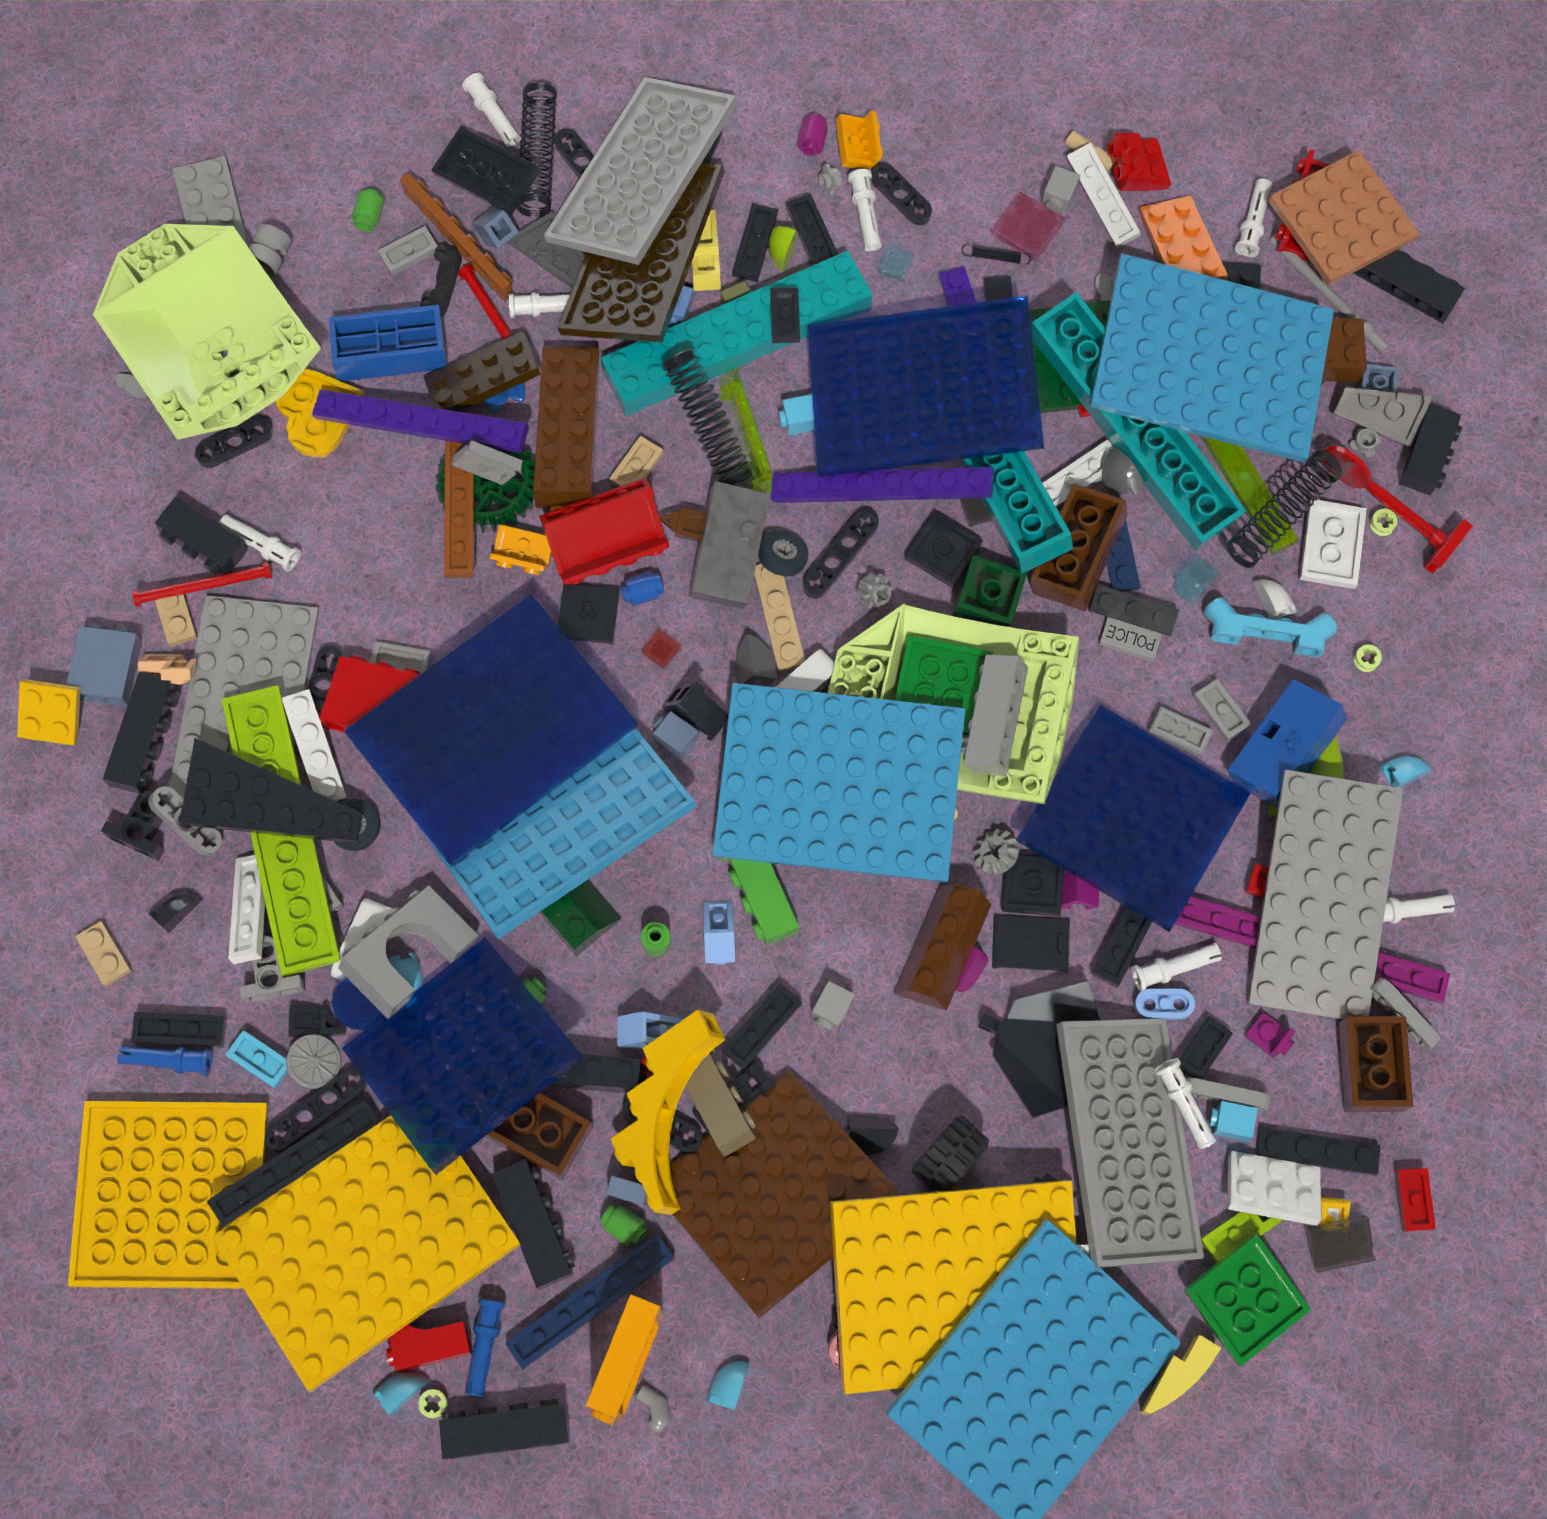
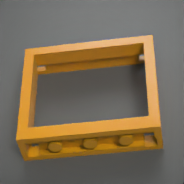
M630 1294L586 1404L592 1410L590 1415L593 1418L612 1426L615 1420L622 1422L663 1319L660 1306Z

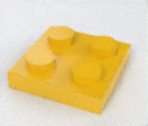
M27 679L20 681L17 737L73 746L77 744L81 687Z

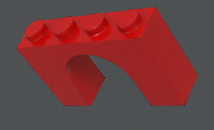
M463 1321L433 1329H418L408 1324L389 1337L391 1347L386 1348L389 1366H395L397 1372L472 1355L467 1325Z

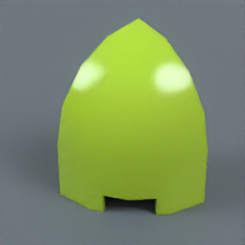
M778 226L773 228L768 249L773 264L784 272L795 252L796 230Z

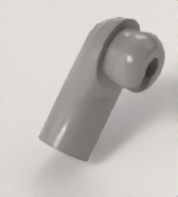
M643 1385L636 1399L650 1407V1428L656 1432L663 1431L670 1422L668 1402L664 1397Z

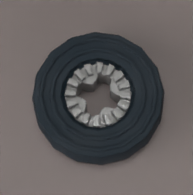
M782 530L771 531L761 540L758 558L768 571L784 577L795 576L803 570L808 561V548L798 536L791 532Z
M349 799L342 801L341 804L355 809L362 814L358 844L334 841V843L348 851L366 849L374 843L379 835L381 827L379 815L374 807L364 800Z

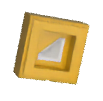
M1321 1197V1221L1315 1227L1318 1230L1348 1231L1351 1201L1348 1199Z

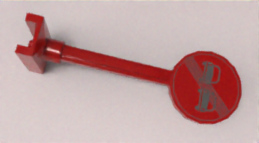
M1329 446L1324 449L1325 452L1331 454L1340 463L1343 472L1339 479L1340 481L1352 488H1365L1374 498L1428 539L1427 542L1436 548L1424 566L1430 573L1434 574L1438 567L1441 568L1473 527L1472 524L1464 519L1446 535L1440 529L1432 527L1383 487L1375 484L1371 480L1370 470L1357 455L1340 446ZM1321 458L1322 461L1325 462V463H1327V464L1334 470V472L1336 473V471H1335V469L1332 467V465H1331L1329 462H1327L1325 459ZM1325 466V468L1327 469V471H1328L1330 474L1333 475V473L1331 472V470L1328 469V468Z

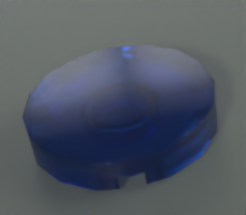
M346 976L341 978V981L334 987L331 998L332 1008L336 1018L344 1026L353 1030H367L376 1027L386 1019L376 1006Z

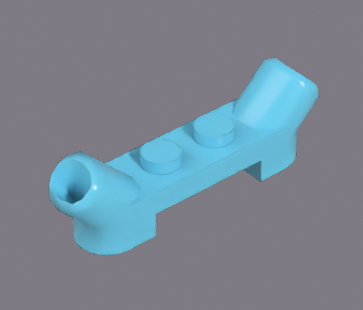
M1218 597L1213 600L1204 611V616L1213 625L1211 639L1215 642L1238 645L1242 635L1294 643L1293 654L1320 657L1324 655L1325 641L1335 635L1337 631L1335 620L1326 613H1321L1307 624L1293 623L1292 620L1287 618H1279L1277 620L1266 619L1260 614L1240 615L1224 597Z

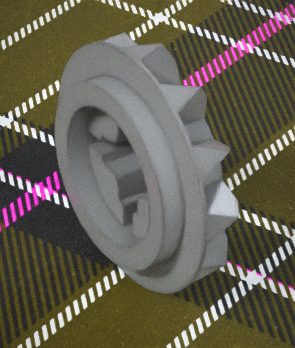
M996 828L993 832H985V836L981 840H977L978 849L973 851L976 856L975 863L985 873L996 875L1006 872L1015 864L1019 854V845L1011 833ZM992 844L999 847L998 856L1000 859L991 854L993 852Z

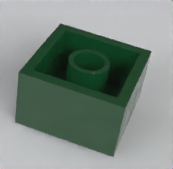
M973 555L967 566L952 616L1010 627L1027 573L1021 574L1019 570Z

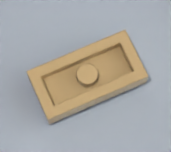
M640 436L609 478L610 483L620 487L647 478L664 455V450Z
M184 594L155 600L169 647L197 639Z
M102 921L75 936L103 986L107 987L132 972Z

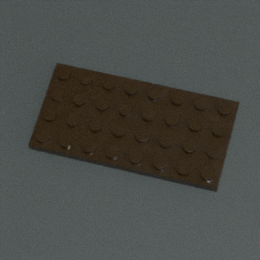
M700 164L639 265L586 253L558 325L561 335L663 343L725 172L722 164Z

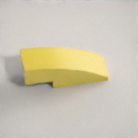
M715 209L710 211L692 260L694 291L721 290Z
M1201 1335L1195 1336L1182 1360L1176 1356H1171L1166 1362L1140 1412L1144 1415H1149L1183 1395L1210 1367L1221 1347Z

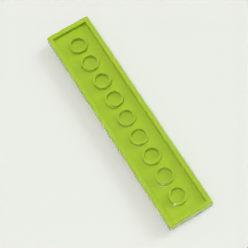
M279 685L221 699L233 755L302 786ZM250 832L281 975L285 977L340 962L339 948L314 839Z

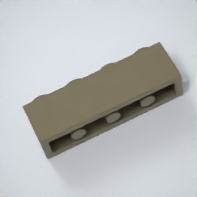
M713 1049L693 1072L685 1087L718 1149L725 1157L756 1139L751 1130L756 1125L748 1111L741 1112L738 1104L743 1101L734 1086L730 1088L727 1086L724 1079L728 1078L729 1075L721 1061L715 1063L711 1055L716 1052Z

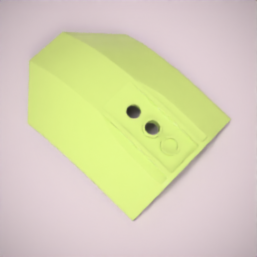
M163 224L151 231L146 236L118 252L93 313V316L177 440L234 427L283 397L321 349L271 281L234 226ZM220 351H228V355L224 359L215 360V352L217 354ZM239 371L237 375L229 377L232 372Z
M904 603L838 649L828 689L829 694L893 701L896 698L908 635L991 651L993 655L1019 656L1028 666L1007 776L974 774L964 765L963 753H961L957 790L1045 804L1061 759L1071 713L1079 637L967 620L908 606Z

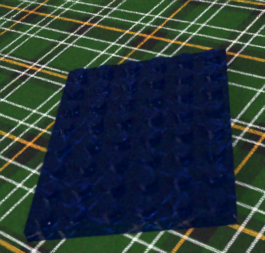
M1028 295L808 325L819 477L1045 449Z
M530 594L344 730V733L448 865L452 867L637 728L638 723Z

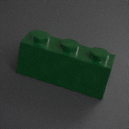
M589 880L539 912L576 957L622 920Z

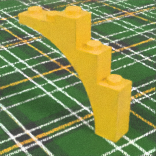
M696 1010L642 1048L647 1058L646 1065L654 1075L626 1093L631 1103L630 1110L638 1120L611 1138L615 1148L614 1155L616 1159L624 1166L635 1167V1176L643 1185L647 1194V1203L655 1213L672 1215L680 1209L670 1173V1132L678 1101L693 1072L715 1047L726 1040L713 1013Z

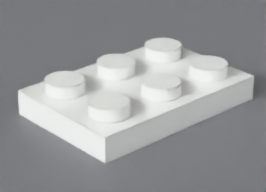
M1321 500L1314 501V505L1308 507L1299 580L1355 589L1358 585L1367 508Z
M1231 1151L1228 1156V1209L1318 1226L1321 1221L1320 1167Z

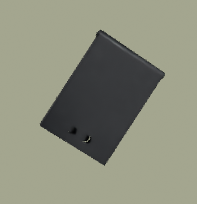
M994 914L992 968L1068 972L1070 919Z

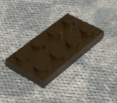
M524 331L425 375L423 378L434 408L460 412L541 375L528 339Z

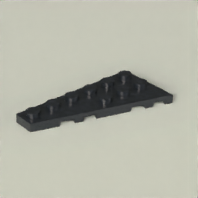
M194 738L179 821L181 825L358 844L362 820L361 812Z

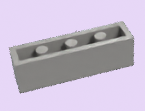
M986 655L984 665L980 668L979 675L981 681L979 690L974 697L975 710L973 719L969 722L968 730L970 735L968 745L963 751L964 765L974 774L1007 776L1028 666L1019 656Z

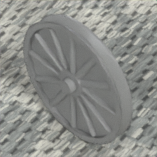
M311 1034L299 1038L291 1045L286 1056V1066L289 1075L297 1084L305 1088L317 1089L322 1088L336 1078L340 1070L341 1058L337 1047L331 1040L321 1035Z

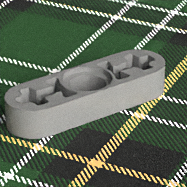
M163 786L151 793L149 797L151 810L197 853L210 855L220 848L222 837L217 829L202 827L198 831L203 837L208 835L212 837L210 843L213 847L211 845L204 847L202 845L204 839L198 833L193 837L190 835L198 827L192 826L189 829H185L179 825L178 817L181 814L184 798L173 788ZM166 794L169 797L167 803L172 808H175L177 805L181 808L170 816L168 813L173 810L168 805L161 807L158 804L160 801L159 796L162 797Z
M1379 978L1370 988L1373 991L1372 997L1390 1016H1406L1408 1035L1422 1049L1430 1051L1440 1041L1438 1033L1390 982Z
M1185 1078L1186 1081H1190L1192 1084L1191 1094L1194 1098L1216 1103L1221 1100L1258 1108V1112H1269L1271 1100L1269 1094L1197 1078Z

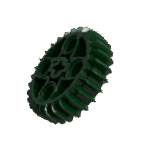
M524 447L522 453L495 449L522 460L521 472L523 483L511 478L501 485L475 475L474 501L479 502V505L474 507V529L478 524L481 527L482 533H485L486 525H491L492 531L495 533L497 524L507 525L506 521L510 520L514 525H517L516 515L518 514L520 517L525 518L526 514L523 508L532 510L533 506L530 500L535 501L533 492L535 461L531 460L532 457L529 451L524 452ZM438 464L440 473L436 474L435 477L438 482L436 484V491L439 494V502L443 504L445 511V464ZM509 492L518 493L514 498L505 497ZM492 503L503 508L497 511L487 512Z

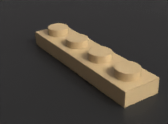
M762 564L756 565L754 577L778 672L797 669L805 662L785 578L768 571Z

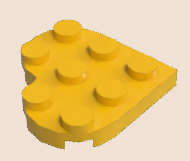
M304 369L285 395L276 400V406L282 416L288 419L286 426L288 439L294 449L305 456L324 458L341 443L350 425L317 420L312 416L319 390L364 397L365 393L363 390L314 370Z

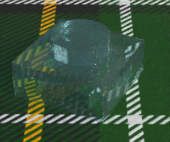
M888 246L879 267V274L904 282L914 254Z

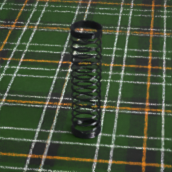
M534 82L528 84L523 89L519 157H523L532 163L535 161L530 159L547 160L539 162L542 164L535 165L547 168L541 169V171L550 170L549 175L540 172V174L545 176L537 177L541 179L549 177L550 181L546 182L536 179L534 182L545 183L539 185L542 187L549 185V190L541 187H530L528 193H533L530 191L532 189L543 190L545 192L534 193H549V197L527 194L520 202L526 208L535 207L528 206L523 202L536 201L545 204V207L538 208L540 213H531L532 210L525 209L520 204L516 209L522 215L528 217H543L551 211V201L549 199L552 197L550 193L552 186L550 184L553 180L550 176L553 174L551 168L553 167L552 160L554 158L552 153L554 151L553 144L555 142L553 137L555 133L553 130L555 129L554 122L556 121L554 115L556 114L557 90L549 84ZM534 90H545L554 96L552 98L544 95L529 97L527 93ZM540 97H541V98H547V99H546V100H537V99H534V98H540ZM544 105L550 108L537 110V108L532 106ZM530 107L536 111L527 112L526 109ZM532 113H546L550 115L545 116L543 118H532L529 120L526 118L527 115H530L532 117H540L533 115ZM553 117V121H550L546 118ZM535 120L549 122L547 124H539L538 126L527 127L525 125L527 122L536 125L537 123L531 122ZM551 124H552V126H553L552 129L546 127V126H549V125H551ZM532 128H544L549 131H544L542 133L552 132V136L550 137L549 135L542 133H532L527 135L525 131L529 130L531 132H539L532 130ZM537 135L548 137L546 139H538L543 141L526 142L524 140L527 137L529 139L536 140V138L530 136ZM550 139L552 140L551 145H550L549 143H547V142H544V141H548V140H550ZM532 143H541L548 145L540 147L544 149L535 148L526 150L524 148L526 145L530 147H537L531 145ZM551 147V152L545 150V148ZM530 151H543L546 152V154L536 155H551V159L549 160L548 158L541 156H531L526 158L524 154L528 153L531 155H535V153H532ZM549 162H550V164H551L550 167H548V166H546V165H543V164L549 163Z
M693 349L685 350L668 358L661 363L663 371H668L666 377L676 376L670 382V385L680 384L674 390V393L685 392L678 398L680 402L689 400L682 406V409L693 408L686 414V417L698 416L690 422V426L700 425L694 430V434L706 432L698 438V442L710 440L702 447V450L715 448L706 455V458L719 456L710 463V466L714 467L723 464L714 471V474L718 475L727 472L718 479V482L734 485L752 477L751 468H747L723 479L748 463L747 461L719 471L742 457L743 453L715 463L738 449L739 445L711 455L734 441L736 437L707 447L731 432L732 429L702 439L727 424L728 421L698 431L710 422L723 416L724 413L694 423L704 415L720 407V405L718 404L690 415L698 408L716 399V397L714 396L686 407L697 398L712 391V388L682 399L691 391L707 383L708 380L677 391L682 386L704 374V372H701L682 381L674 382L684 374L699 367L700 364L670 374L678 367L696 358Z
M1318 450L1314 452L1310 459L1295 472L1294 476L1290 477L1288 482L1284 483L1283 487L1278 489L1276 494L1272 495L1271 500H1268L1265 506H1262L1260 511L1256 512L1254 517L1249 519L1248 523L1243 525V528L1227 542V551L1235 562L1245 568H1253L1262 559V554H1267L1268 548H1273L1274 542H1279L1280 536L1285 535V530H1290L1291 524H1296L1297 518H1302L1303 513L1308 512V507L1313 506L1314 501L1319 500L1320 495L1325 494L1326 489L1331 488V483H1335L1340 479L1343 472L1336 458L1325 451ZM1316 456H1319L1325 459L1327 462H1329L1335 469L1336 473L1327 463L1323 462L1322 460L1316 459ZM1318 462L1322 463L1328 469H1330L1333 475L1323 470L1322 467L1318 464ZM1307 466L1312 467L1322 480L1329 483V486L1325 487L1317 476L1308 471ZM1302 472L1307 473L1317 486L1323 488V492L1319 493L1310 481L1303 478ZM1296 478L1301 479L1310 491L1317 494V498L1314 499L1306 488L1298 484ZM1290 484L1296 485L1306 498L1312 500V503L1307 504L1299 493L1291 489ZM1285 490L1290 491L1299 503L1306 506V510H1302L1292 498L1286 496ZM1279 496L1285 497L1286 501L1301 513L1300 516H1296L1289 506L1281 502ZM1273 502L1279 503L1288 515L1294 517L1295 521L1290 522L1282 511L1275 508ZM1268 508L1273 509L1278 517L1289 524V527L1284 528L1283 524L1276 517L1269 514ZM1262 514L1268 515L1277 527L1283 529V534H1279L1269 522L1264 520ZM1256 520L1262 521L1269 531L1277 535V540H1273L1266 530L1258 526ZM1250 526L1256 527L1266 539L1270 540L1271 546H1268L1259 535L1252 532ZM1245 532L1251 533L1253 538L1266 548V551L1262 552L1253 541L1246 537ZM1233 543L1239 545L1252 558L1253 562H1249L1240 556L1235 550Z

